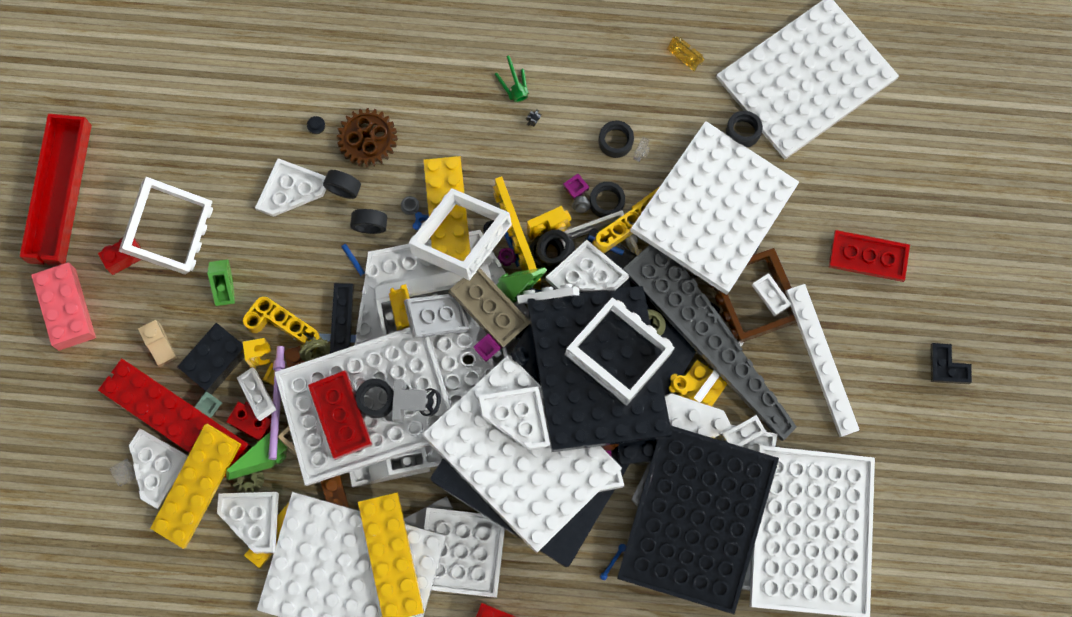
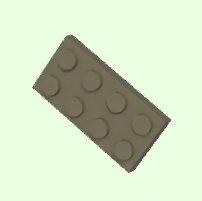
M480 267L470 281L462 278L448 291L481 328L492 336L501 346V349L530 324L525 315Z

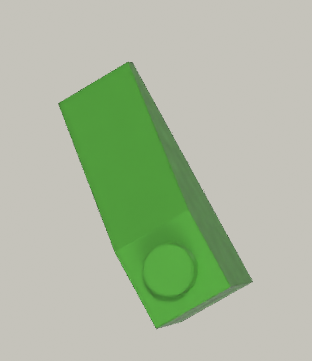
M544 267L519 271L510 275L506 273L498 279L499 283L496 286L512 303L518 302L517 295H523V291L530 290L547 270Z
M269 432L227 469L226 478L231 480L272 468L276 463H282L287 457V446L278 439L277 459L269 460Z

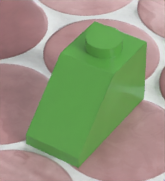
M229 260L209 262L207 274L215 306L234 304L233 278Z

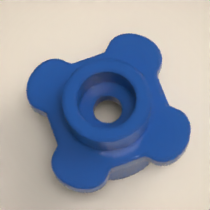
M417 212L415 214V223L412 225L413 228L419 230L422 225L421 221H426L429 218V214L424 215L421 212Z

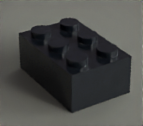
M215 323L177 368L212 395L245 357L243 344L218 323Z

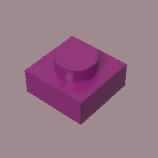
M579 174L563 183V187L573 200L589 190V186Z
M488 333L473 348L487 362L501 349V346Z

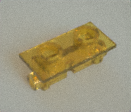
M673 37L667 50L695 71L698 65L702 64L705 60L703 54L694 48L689 49L691 45L684 41L682 37Z

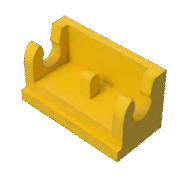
M404 284L397 290L391 288L389 293L397 331L410 327L404 301L410 299L407 285Z
M265 338L243 342L245 361L251 368L256 369L257 366L267 365L271 362L270 359L261 360L264 354L271 352V346Z

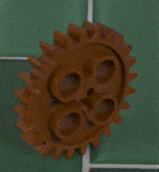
M367 108L366 113H363L359 109V114L353 111L352 118L346 116L347 122L341 121L343 128H338L340 134L337 135V139L340 141L337 144L338 147H341V154L345 153V159L350 158L352 164L357 161L359 167L362 162L365 163L367 168L369 163H372L375 167V161L382 164L383 157L387 160L389 159L387 153H394L391 147H397L396 142H394L398 140L397 135H394L397 133V130L393 128L394 122H389V116L384 118L383 112L377 114V110L374 109L370 113L369 108ZM364 123L369 124L366 128L360 127ZM379 132L385 133L381 137L376 136V134ZM354 138L359 139L356 143L350 142ZM369 147L375 148L372 152L366 151Z

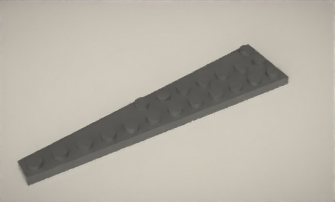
M649 245L622 269L628 274L630 281L636 287L643 286L645 297L774 434H777L781 441L785 440L797 428L783 406L778 402L774 393L767 388L763 377L758 375L751 360H748L742 352L743 349L715 308L711 306L706 295L701 293L697 287L698 284L694 278L690 277L685 267L652 245Z

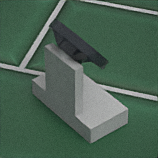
M395 379L392 420L395 423H403L404 410L419 411L423 416L427 417L437 413L441 404V397L436 389L406 390L404 380ZM434 394H435V395H436V405H435V408L433 409V408H432L433 403H434L433 396H434ZM426 408L429 410V414L424 412Z

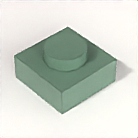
M205 391L194 407L211 418L222 402Z

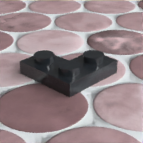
M932 343L930 345L931 382L972 383V364L952 363V344Z

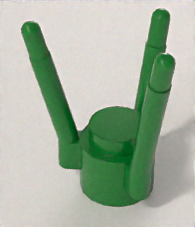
M508 55V64L515 85L511 87L512 90L510 91L498 73H495V76L507 92L509 99H514V102H521L527 99L529 94L525 71L523 68L521 69V84L518 81L513 63Z

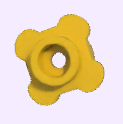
M676 374L671 375L669 391L671 393L678 392L681 395L687 394L688 377L677 376Z

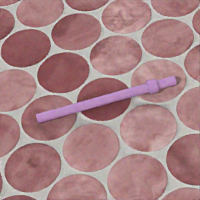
M277 346L276 360L273 363V370L275 372L285 369L283 346ZM274 376L273 404L276 411L272 413L269 460L277 459L281 395L276 376Z

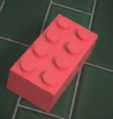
M68 262L31 275L51 346L60 351L96 338L75 267Z

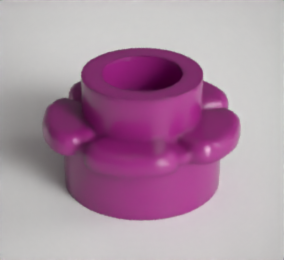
M503 248L499 251L497 258L504 266H510L511 263L516 261L514 250Z

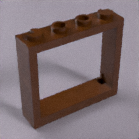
M772 248L752 255L747 265L765 259L775 283L788 299L785 291L792 287L775 249ZM709 284L711 288H714L717 304L722 307L723 319L726 323L728 322L731 328L730 331L739 344L797 323L790 305L786 308L789 317L744 332L728 294H724Z

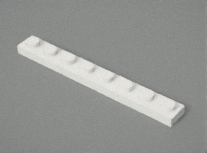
M803 284L786 290V295L791 303L792 311L839 437L859 431L806 285Z

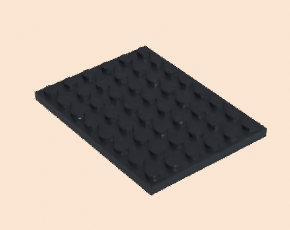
M643 286L619 288L615 291L579 293L578 296H564L562 298L545 300L527 299L551 452L672 436L659 369L626 406L613 393L603 387L565 355L568 346L612 297L616 301L619 300L624 303L626 309L631 313L634 312L639 315L642 322L651 326ZM612 310L578 346L580 350L629 390L657 360L655 345Z
M671 426V437L657 439L617 579L735 615L779 458Z

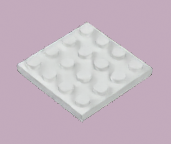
M427 508L424 529L446 535L431 590L497 598L505 529L480 513Z

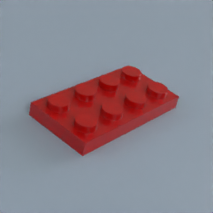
M835 230L829 268L904 282L910 244Z
M346 370L308 385L334 460L373 445L361 410L357 407L356 396Z

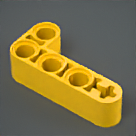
M642 202L601 230L596 235L592 244L604 254L631 236L633 233L630 230L633 225L629 224L628 221L634 224L649 202Z
M268 297L258 298L243 318L245 327L251 333H259L269 321L303 345H305L306 341H309L305 333L312 338L315 337L316 340L320 338L319 333L314 328ZM264 304H269L267 310L261 311V307ZM278 315H285L282 321H276ZM251 320H258L255 326H249ZM294 325H301L300 330L297 332H292V327Z

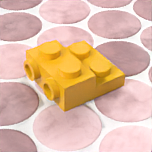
M559 206L527 221V234L532 239L550 230L559 229L566 231L571 226L569 222L571 221V216L567 210L564 211L563 207Z
M696 360L686 374V377L689 379L687 394L675 393L678 396L698 402L694 397L713 373V370ZM719 376L700 403L712 407L727 386V383Z

